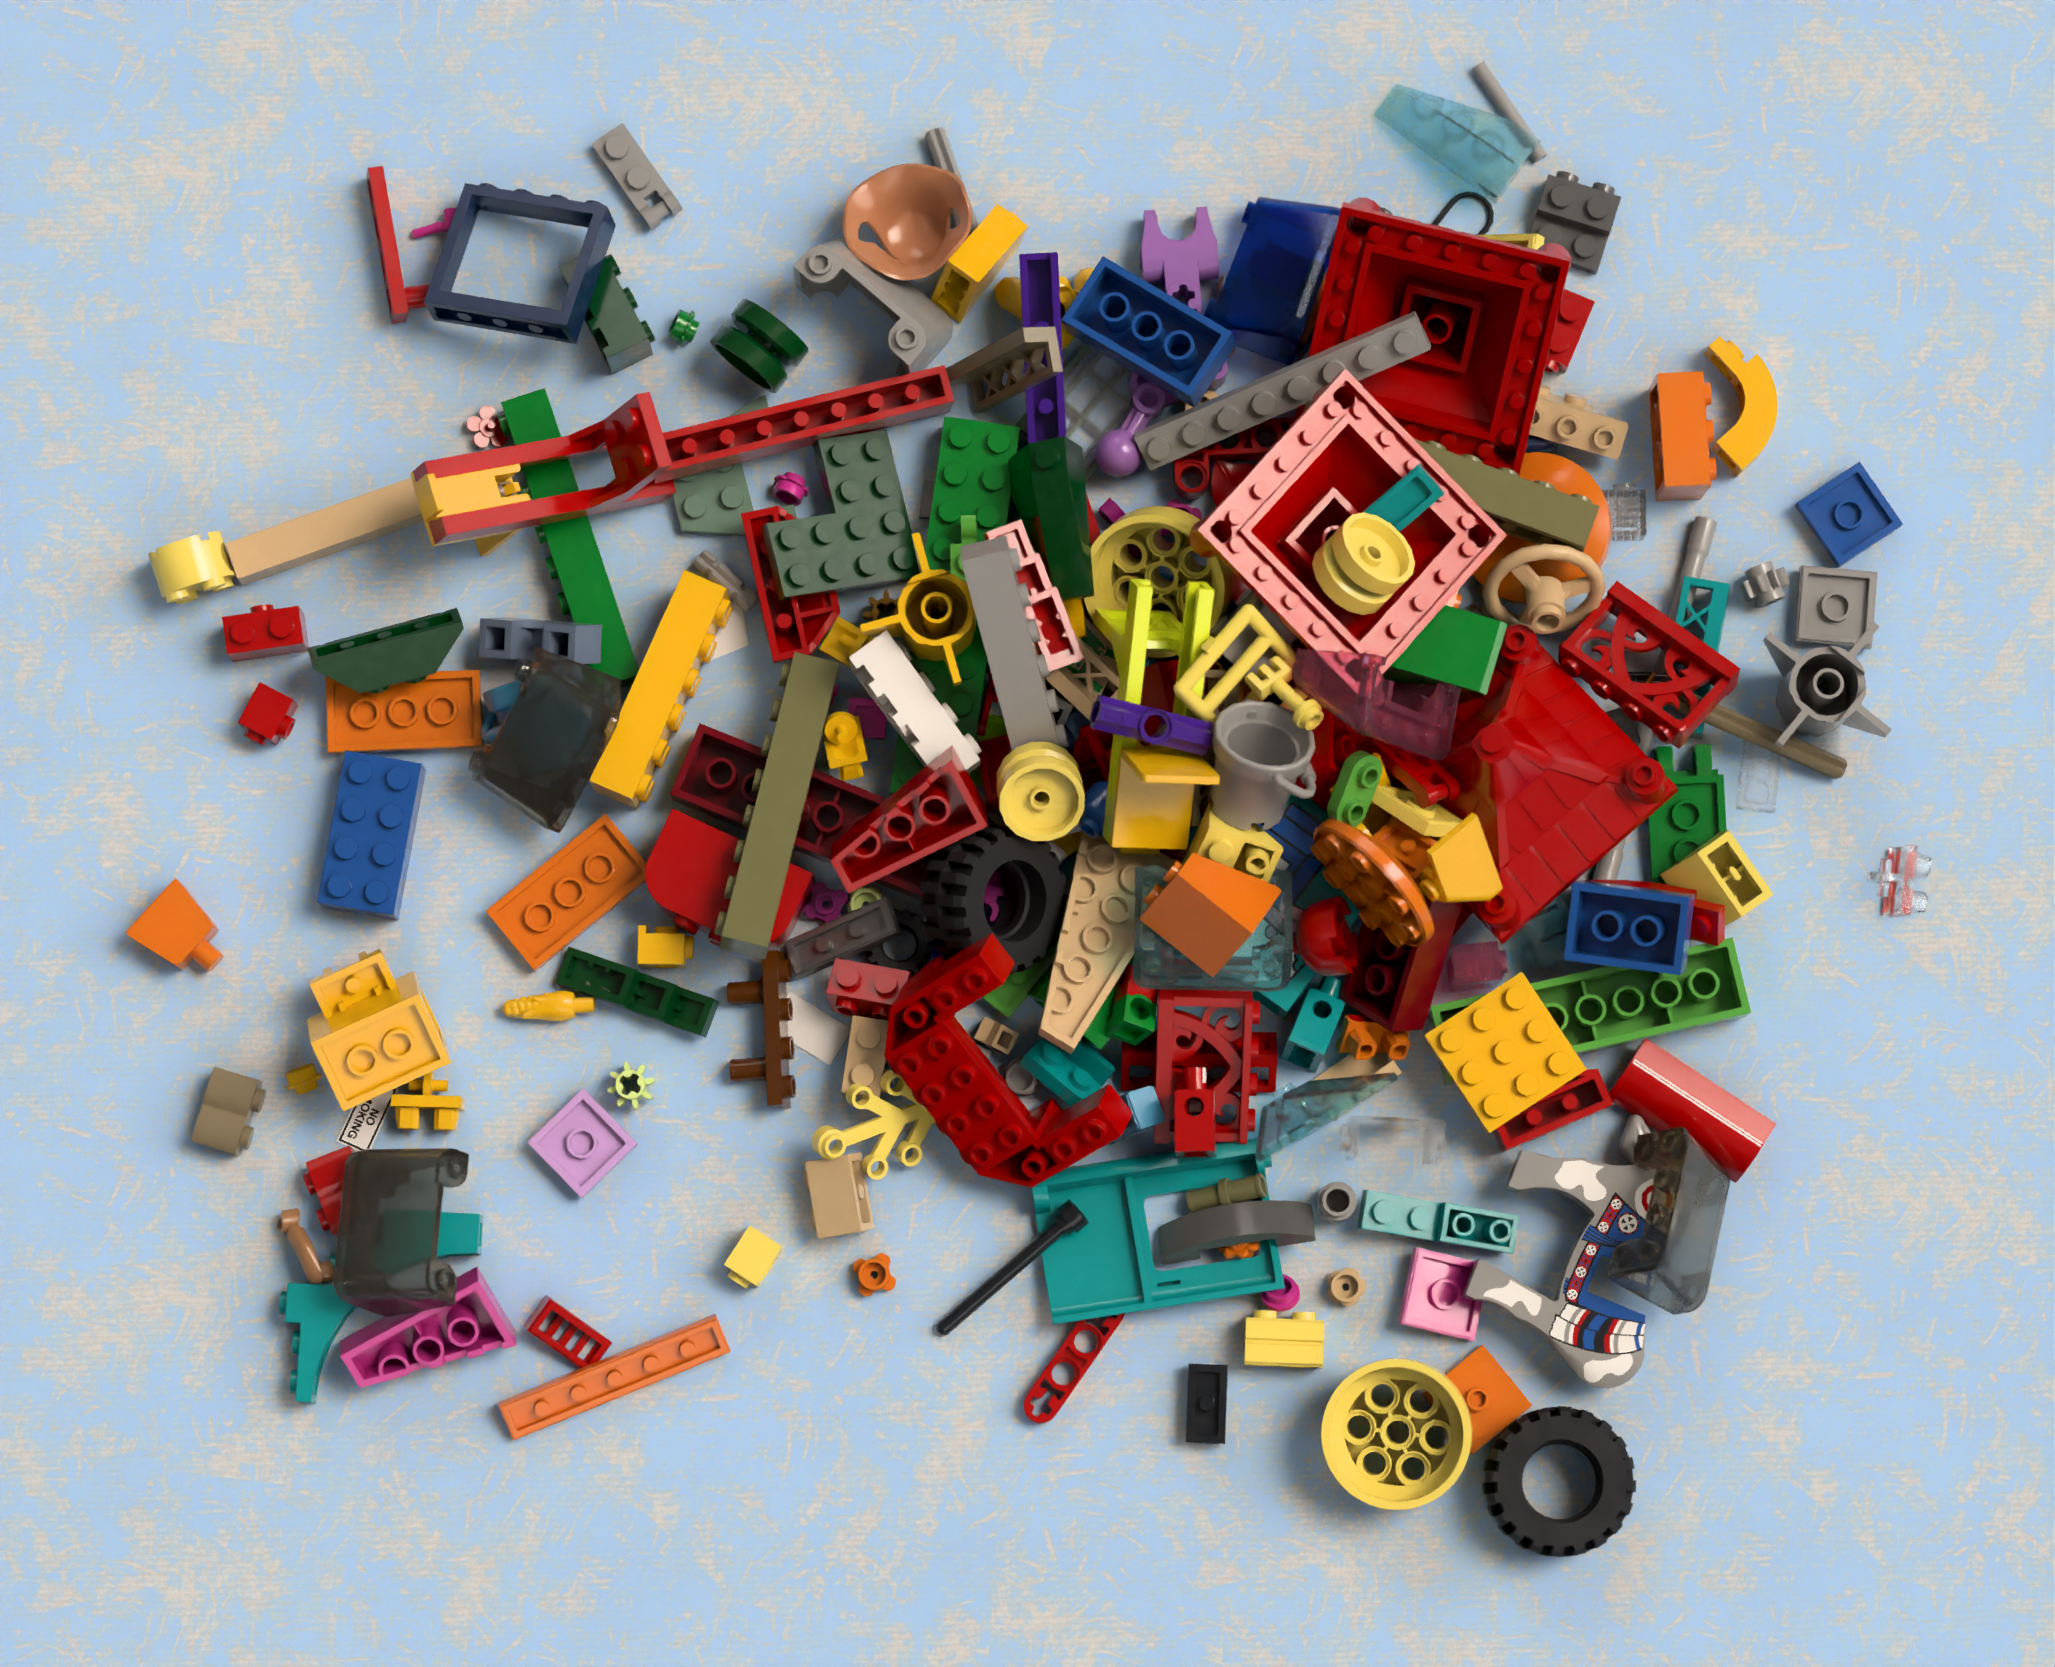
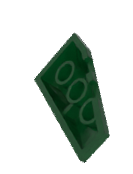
M1065 436L1029 443L1008 459L1011 497L1035 553L1040 554L1052 588L1057 587L1062 602L1094 596L1083 448Z

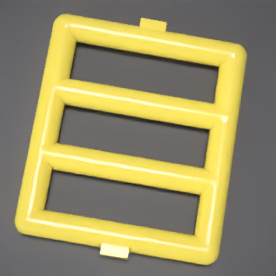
M1245 604L1215 638L1209 636L1200 648L1203 652L1175 683L1173 691L1198 719L1213 723V732L1214 724L1218 718L1213 711L1269 647L1292 669V672L1300 680L1293 690L1304 700L1316 688L1319 678L1253 605ZM1249 624L1258 634V637L1202 700L1192 688ZM1253 690L1246 697L1253 701H1264L1266 699L1265 697L1262 700ZM1282 702V703L1279 705V706H1282V707H1285V708L1290 709V708L1288 707V705H1286V703H1284V702Z

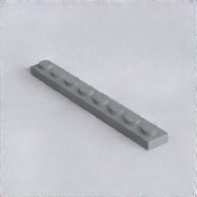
M1414 311L1134 433V440L1151 471L1307 403V400L1312 401L1316 391L1329 384L1344 369H1347L1359 381L1431 350V343Z

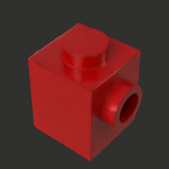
M259 682L238 721L239 725L246 730L243 736L261 746H264L266 741L277 746L280 738L286 740L290 735L296 721L292 716L298 704L294 699Z

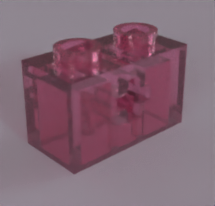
M1498 941L1454 945L1448 949L1445 958L1449 992L1495 988L1502 980V977H1504V973L1508 972L1505 950H1499Z

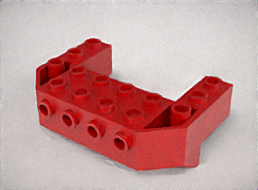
M990 933L946 961L941 955L937 956L904 983L890 1007L884 1056L888 1060L891 1070L904 1080L911 1089L914 1099L927 1109L934 1118L940 1132L950 1138L959 1150L963 1161L971 1165L978 1175L1032 1188L1121 1137L1133 1113L1110 1083L1065 1110H1062L1057 1102L1051 1098L1033 1110L1028 1111L1017 1095L1008 1087L1006 1081L954 1017L958 1011L1003 985L1015 964L995 936Z

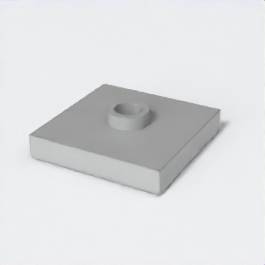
M1801 565L1798 578L1794 643L1851 648L1874 622L1878 572ZM1873 635L1862 649L1870 650L1872 648Z

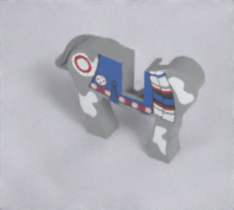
M1636 1114L1628 1118L1618 1143V1150L1629 1165L1602 1164L1586 1158H1552L1523 1149L1517 1154L1504 1187L1505 1189L1513 1192L1546 1190L1559 1193L1573 1200L1590 1215L1589 1220L1576 1238L1565 1261L1554 1301L1480 1258L1475 1261L1462 1297L1469 1300L1492 1304L1506 1312L1513 1320L1533 1328L1547 1341L1553 1351L1556 1350L1579 1379L1598 1388H1613L1629 1381L1640 1369L1645 1356V1315L1587 1292L1599 1260H1605L1654 1281L1660 1279L1682 1233L1688 1214L1684 1182L1674 1158L1652 1135L1642 1117Z

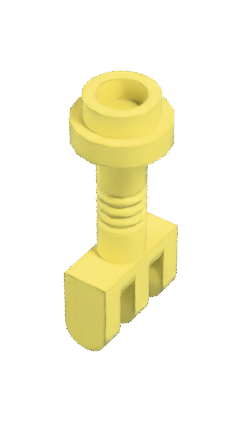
M1276 655L1269 660L1270 666L1275 673L1266 664H1262L1257 668V673L1263 681L1252 672L1244 677L1247 685L1262 700L1273 692L1281 698L1294 712L1292 721L1298 728H1305L1307 731L1316 728L1323 720L1324 714L1321 711V705L1314 699L1305 701L1287 684V682L1293 679L1292 669L1279 656Z

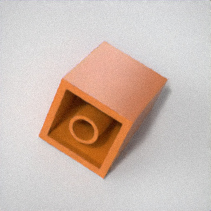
M1192 853L1183 865L1176 860L1162 878L1166 882L1164 887L1157 883L1143 900L1148 907L1139 919L1213 978L1251 936L1282 890L1276 885Z

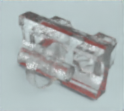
M1907 844L1903 847H1889L1888 858L1880 859L1879 872H1868L1867 881L1878 884L1877 897L1883 898L1882 916L1899 917L1926 911L1928 896L1926 892L1913 890L1914 877H1928L1932 859L1929 856L1918 853V846Z

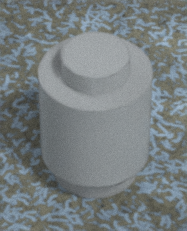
M1342 1182L1327 1184L1321 1189L1316 1198L1318 1214L1324 1220L1331 1223H1340L1348 1219L1354 1212L1357 1204L1353 1189Z

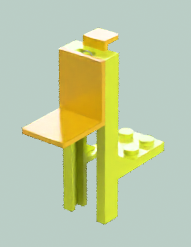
M1130 579L1127 610L1095 609L1094 625L1113 645L1119 674L1117 699L1141 704L1146 649L1175 652L1179 657L1176 682L1201 655L1203 650L1200 647L1209 638L1214 589L1207 582L1187 581L1183 624L1170 611H1151L1153 587L1149 579ZM1205 674L1192 688L1201 699L1203 696ZM1175 694L1173 713L1198 719ZM1113 734L1102 836L1111 847L1118 848L1121 853L1159 854L1160 849H1187L1195 784L1219 785V774L1201 755L1149 743V746H1143L1136 739Z

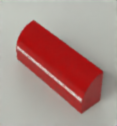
M1647 1038L1635 1049L1608 1092L1613 1103L1631 1115L1641 1116L1648 1126L1735 1183L1753 1162L1776 1123Z

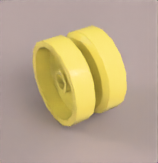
M1368 513L1352 514L1334 532V535L1314 553L1312 563L1315 578L1323 592L1340 607L1361 615L1375 613L1413 575L1415 565L1412 549L1404 536L1392 524L1376 515Z
M1029 742L1016 747L1003 759L997 771L996 781L999 809L1005 824L1016 835L1031 841H1051L1065 836L1078 824L1084 812L1085 792L1077 762L1065 748L1050 742Z

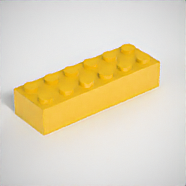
M686 570L683 571L589 780L595 792L634 809L638 808L641 801L647 803L655 786V782L652 781L656 766L660 768L664 766L671 747L668 746L671 732L678 733L687 712L683 711L684 703L687 697H695L701 684L702 677L699 676L701 665L703 662L710 663L717 648L718 642H715V634L718 627L725 629L732 615L733 607H730L731 601L726 587Z

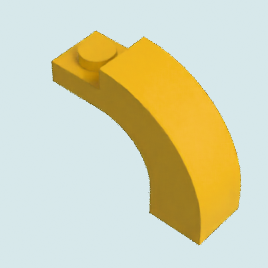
M1719 336L1708 346L1704 355L1735 388L1740 402V413L1737 423L1715 443L1711 450L1738 477L1756 460L1772 435L1777 418V393L1773 378L1758 354L1745 363L1742 360L1744 355L1732 341L1728 340L1725 342Z

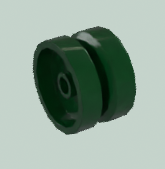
M742 299L731 313L733 322L738 329L731 326H721L710 340V343L727 362L751 381L771 393H777L788 379L786 370L781 363L786 366H798L809 352L808 347L778 318L748 299Z

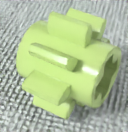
M626 1061L624 1062L625 1071L620 1074L610 1072V1075L616 1080V1086L609 1087L607 1092L609 1094H620V1098L617 1101L618 1107L621 1108L626 1101L632 1102L635 1110H639L638 1101L643 1097L652 1101L653 1098L647 1092V1086L653 1085L656 1081L654 1078H643L642 1075L646 1070L645 1065H640L637 1071L631 1070L630 1065ZM635 1076L638 1077L637 1084L641 1087L638 1093L631 1091L628 1096L625 1095L626 1089L622 1082L625 1079L632 1081Z

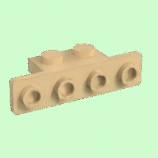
M1541 384L1529 435L1612 459L1619 458L1628 430L1627 422L1594 413L1593 405L1586 404L1588 399L1581 395L1566 392L1565 396L1562 397L1550 393L1551 388Z

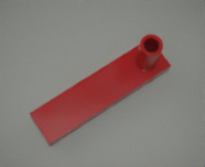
M383 166L369 167L367 169L366 182L391 324L407 322L408 310L426 307L424 300L430 284L404 287Z

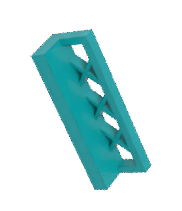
M1684 576L1675 622L1685 629L1696 621L1704 633L1703 642L1717 652L1719 651L1730 594V584ZM1690 587L1713 591L1710 605L1698 613L1694 611L1688 602ZM1687 608L1692 617L1684 622ZM1708 613L1707 623L1705 626L1700 618ZM1679 661L1673 664L1674 670L1675 667L1681 664ZM1707 683L1694 690L1693 693L1704 698L1711 690L1712 685ZM1666 705V706H1664V707L1662 708V709H1663L1664 711H1666V712H1667V706H1668V705ZM1702 722L1689 737L1702 739L1705 723Z

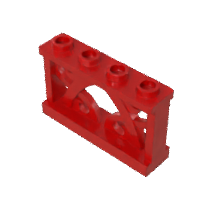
M1618 581L1607 591V595L1601 601L1600 606L1594 609L1567 640L1560 644L1558 654L1560 666L1570 676L1574 678L1579 677L1584 680L1600 698L1610 699L1621 707L1623 713L1635 722L1641 721L1652 729L1653 734L1660 741L1666 744L1671 743L1679 749L1719 702L1737 686L1740 668ZM1610 614L1617 617L1613 633L1597 629ZM1638 632L1647 640L1643 643H1636L1626 640L1625 637L1636 641L1634 634ZM1590 640H1603L1611 643V646L1598 645L1593 647L1591 652H1597L1602 656L1601 660L1595 661L1581 651L1584 643ZM1659 647L1666 652L1664 669L1669 681L1661 683L1631 681L1625 664L1624 649L1634 653H1645ZM1677 661L1687 667L1685 670L1679 669L1682 678L1676 674L1673 668V664ZM1707 683L1714 686L1698 703L1692 691ZM1683 695L1689 704L1690 712L1682 719H1675L1662 708L1666 705H1671L1678 712L1679 699L1677 696Z
M1174 985L1158 986L1154 1089L1165 1120L1153 1127L1154 1143L1169 1144V1141H1175V1122H1170V1120L1175 1119L1174 1089L1177 1084L1183 1083V1069L1172 1067V1062L1182 1061L1194 1055L1201 1047L1203 1039L1212 1044L1229 1065L1221 1077L1207 1088L1214 1089L1216 1114L1224 1117L1221 1107L1225 1104L1233 1105L1236 1111L1235 1117L1229 1123H1216V1142L1247 1144L1248 1132H1255L1256 1112L1255 1109L1249 1108V1096L1257 1095V1073H1250L1251 1060H1258L1259 1038L1252 1037V1024H1260V1001H1253L1252 988L1236 990L1174 988ZM1174 1006L1206 1008L1200 1018L1191 1013L1174 1009ZM1221 1007H1231L1240 1016L1238 1024L1233 1028H1229L1224 1024L1228 1014L1218 1018L1215 1027L1209 1023L1211 1015ZM1191 1031L1196 1034L1193 1042L1188 1047H1181L1176 1042V1039L1181 1035L1187 1036L1190 1040ZM1242 1036L1240 1055L1231 1041L1237 1040ZM1239 1078L1240 1096L1229 1091ZM1198 1102L1191 1103L1189 1105V1115L1197 1112L1199 1115L1202 1112V1104Z

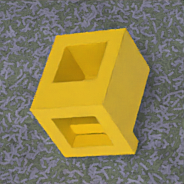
M638 925L637 964L640 968L686 969V959H693L694 936L678 934L677 927H655V933H648L646 925Z

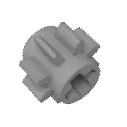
M1769 561L1745 571L1747 580L1742 582L1740 587L1746 602L1756 599L1758 607L1761 608L1786 597L1783 588L1788 587L1790 581L1784 567L1775 570L1772 562Z

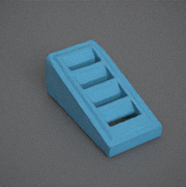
M1153 1086L1143 1087L1120 1096L1133 1114L1123 1135L1109 1144H1116L1164 1122L1165 1116Z

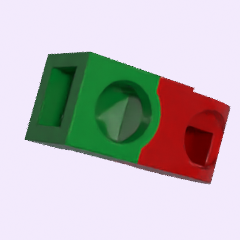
M1128 963L1115 984L1116 996L1114 997L1112 1017L1106 1021L1105 1035L1136 1046L1154 1032L1159 977L1156 973Z

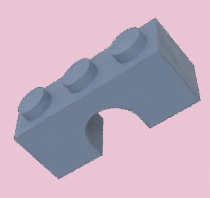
M512 617L480 618L479 657L541 659L542 662L572 665L601 663L602 625Z

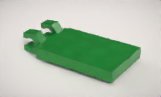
M1711 744L1692 746L1694 771H1674L1672 746H1658L1654 748V760L1661 764L1666 776L1677 786L1678 792L1647 818L1650 882L1666 884L1659 874L1722 830H1727L1724 774L1718 775V769L1712 770Z

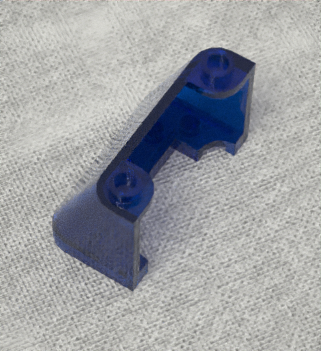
M1261 196L1258 197L1256 203L1249 201L1241 220L1247 226L1218 300L1210 298L1204 316L1231 331L1237 347L1288 366L1290 363H1293L1328 270L1341 208Z

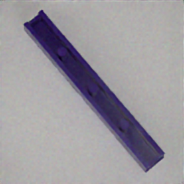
M1058 253L1019 254L1022 327L1056 328L1063 369ZM1044 350L1041 363L1045 367H1048L1046 353ZM1024 361V373L1026 374L1028 364ZM1061 372L1025 391L1028 444L1063 436L1066 437L1064 375Z

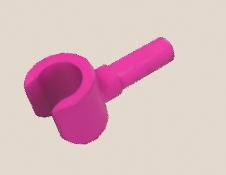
M456 208L443 210V222H435L434 224L413 229L414 238H420L437 232L448 233Z

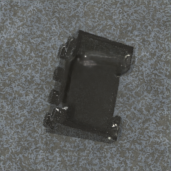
M1676 1127L1638 1135L1634 1147L1635 1165L1643 1171L1656 1170L1649 1207L1645 1217L1642 1238L1627 1240L1613 1250L1607 1277L1610 1281L1673 1315L1692 1312L1701 1306L1705 1300L1730 1185L1729 1173L1688 1130L1684 1127Z

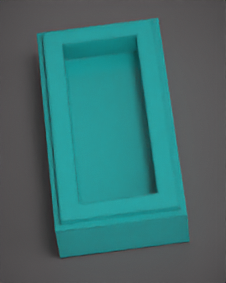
M1419 463L1362 513L1376 515L1392 524L1400 532L1444 495L1445 492Z

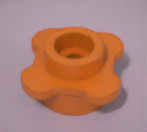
M879 1253L874 1259L866 1261L858 1259L855 1261L853 1271L859 1277L860 1285L858 1290L860 1294L868 1297L874 1291L881 1289L891 1291L895 1287L896 1280L891 1276L889 1270L891 1262L889 1256ZM873 1271L878 1273V1277L875 1279L871 1277V1272Z

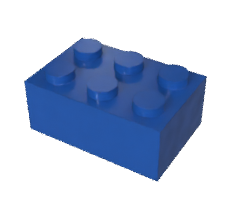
M1585 880L1573 882L1564 960L1675 975L1685 973L1695 894Z

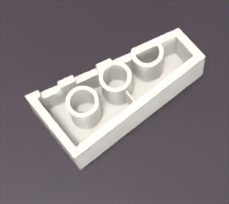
M887 630L849 657L852 673L924 768L951 745H953L968 774L980 766L978 754L982 750L969 733L965 736L962 735L955 725L959 720L947 703L944 702L941 705L932 693L935 691V688L923 672L917 673L910 663L912 658L908 651L899 641L895 642Z

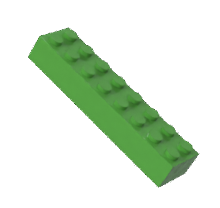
M1733 937L1725 939L1719 946L1705 943L1689 947L1686 972L1681 975L1604 966L1530 983L1577 1055L1643 1041L1645 1038L1652 1039L1740 1019L1751 1013ZM1486 994L1430 1006L1428 1018L1431 1030ZM1439 1061L1444 1085L1454 1084Z

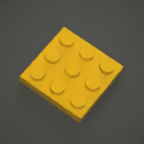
M1520 972L1423 1036L1487 1134L1587 1070L1523 972Z

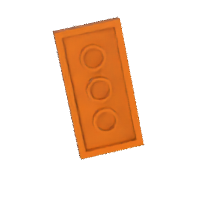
M480 670L436 671L434 674L427 675V678L420 682L393 684L387 690L380 693H369L368 691L358 693L326 676L327 742L330 755L345 754V751L376 753L483 748V738L480 735L483 724Z
M605 813L488 908L486 912L536 972L646 882L645 869L647 863Z

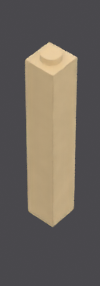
M408 478L225 543L237 579L244 586L424 522L412 480Z

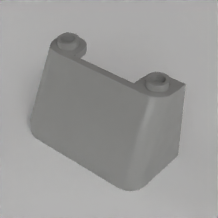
M844 236L810 248L793 266L796 287L810 299L816 293L823 291L831 292L838 298L848 285L851 284L895 322L889 332L888 343L891 351L900 359V364L896 369V373L899 376L925 370L952 337V322L943 310L908 280L888 277L859 260L848 248Z

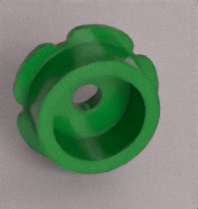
M679 309L671 324L668 337L676 340L678 346H681L684 340L691 343L697 332L700 322L694 320V311L688 313Z

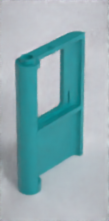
M1259 1137L1247 1139V1144H1239V1142L1216 1144V1157H1177L1175 1151L1072 1166L1063 1169L1032 1187L1038 1235L1056 1221L1054 1217L1059 1213L1057 1209L1069 1199L1089 1221V1224L1078 1233L1075 1231L1070 1235L1065 1233L1042 1253L1052 1323L1060 1324L1284 1289L1279 1251L1275 1239L1260 1241L1261 1253L1255 1257L1166 1271L1157 1270L1153 1263L1144 1202L1147 1198L1187 1192L1189 1189L1194 1190L1218 1184L1219 1179L1229 1178L1232 1181L1262 1173L1266 1180L1265 1168L1272 1167L1269 1144L1261 1145ZM1269 1193L1266 1198L1253 1199V1201L1270 1200Z

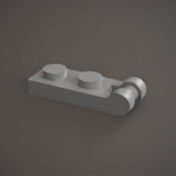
M623 123L592 143V148L650 230L660 225L659 220L669 213L675 215L683 209ZM658 194L662 201L650 208L646 201Z

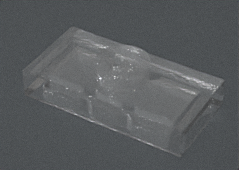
M1743 740L1735 809L1765 813L1775 812L1781 764L1780 755Z

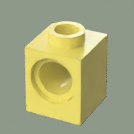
M749 1225L724 1263L725 1267L731 1270L727 1277L747 1289L750 1283L759 1287L784 1248Z

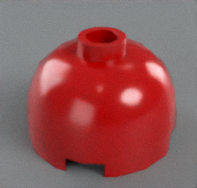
M1341 896L1323 899L1305 908L1297 920L1296 931L1291 932L1290 936L1293 953L1300 955L1304 964L1314 973L1323 976L1352 974V967H1357L1358 965L1357 933H1350L1344 915L1352 913L1346 900Z

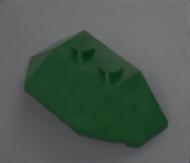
M454 608L442 613L416 618L327 642L323 645L312 646L307 649L314 670L358 693L367 691L369 693H380L387 690L390 685L401 682L417 683L426 679L427 675L436 673L464 627L458 609Z

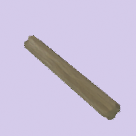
M1694 694L1699 703L1703 697ZM1683 695L1677 696L1679 699L1678 712L1688 715L1690 707ZM1719 704L1703 720L1708 725L1833 779L1841 778L1845 773L1847 761L1844 758L1793 736H1790L1786 743L1779 747L1775 742L1782 734L1781 731Z

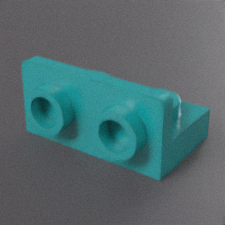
M1042 1037L1019 1063L1069 1106L1101 1089L1115 1071V1067L1082 1039L1072 1054H1069Z

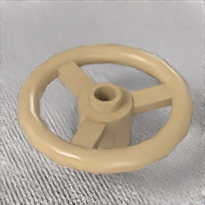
M1540 544L1520 548L1502 557L1487 573L1482 594L1486 610L1496 620L1508 624L1507 627L1517 624L1526 625L1535 634L1544 635L1566 631L1582 623L1594 609L1600 606L1606 586L1601 568L1589 555L1570 546ZM1544 559L1566 561L1579 567L1586 576L1561 583L1558 579L1551 576L1539 577L1527 562ZM1510 571L1525 587L1526 606L1518 615L1509 612L1500 603L1498 596L1501 580ZM1588 593L1587 598L1576 609L1566 613L1565 600L1567 598Z

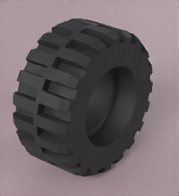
M988 824L987 827L933 852L936 857L934 860L930 859L924 870L927 872L926 880L921 881L920 892L923 893V903H919L920 914L925 916L926 923L923 924L927 937H933L931 944L937 953L943 955L944 959L947 960L992 933L1015 962L1009 975L1015 972L1026 971L1033 966V963L1040 962L1048 954L1046 948H1052L1059 937L1056 933L1058 928H1061L1063 908L1066 905L1068 896L1064 894L1063 885L1067 884L1065 874L1059 871L1058 867L1061 863L1056 853L1049 852L1051 849L1050 845L1046 841H1031L1018 836L1008 826ZM997 869L1003 884L1004 899L999 918L994 926L990 928L984 912V894L990 877Z
M1567 1406L1546 1407L1522 1415L1505 1427L1501 1435L1494 1440L1490 1447L1491 1451L1488 1459L1484 1463L1483 1495H1486L1487 1509L1490 1516L1494 1517L1499 1525L1498 1528L1505 1536H1509L1515 1541V1544L1523 1549L1533 1551L1535 1554L1556 1557L1576 1556L1600 1547L1623 1526L1622 1522L1625 1516L1630 1514L1633 1503H1631L1633 1492H1636V1480H1633L1632 1470L1635 1469L1632 1457L1628 1456L1625 1449L1627 1445L1622 1437H1618L1612 1430L1613 1427L1605 1420H1600L1593 1416V1413L1583 1409L1578 1410ZM1554 1444L1567 1445L1580 1451L1589 1460L1595 1474V1491L1590 1503L1580 1513L1566 1519H1553L1537 1512L1526 1499L1522 1485L1524 1468L1531 1456L1543 1447Z

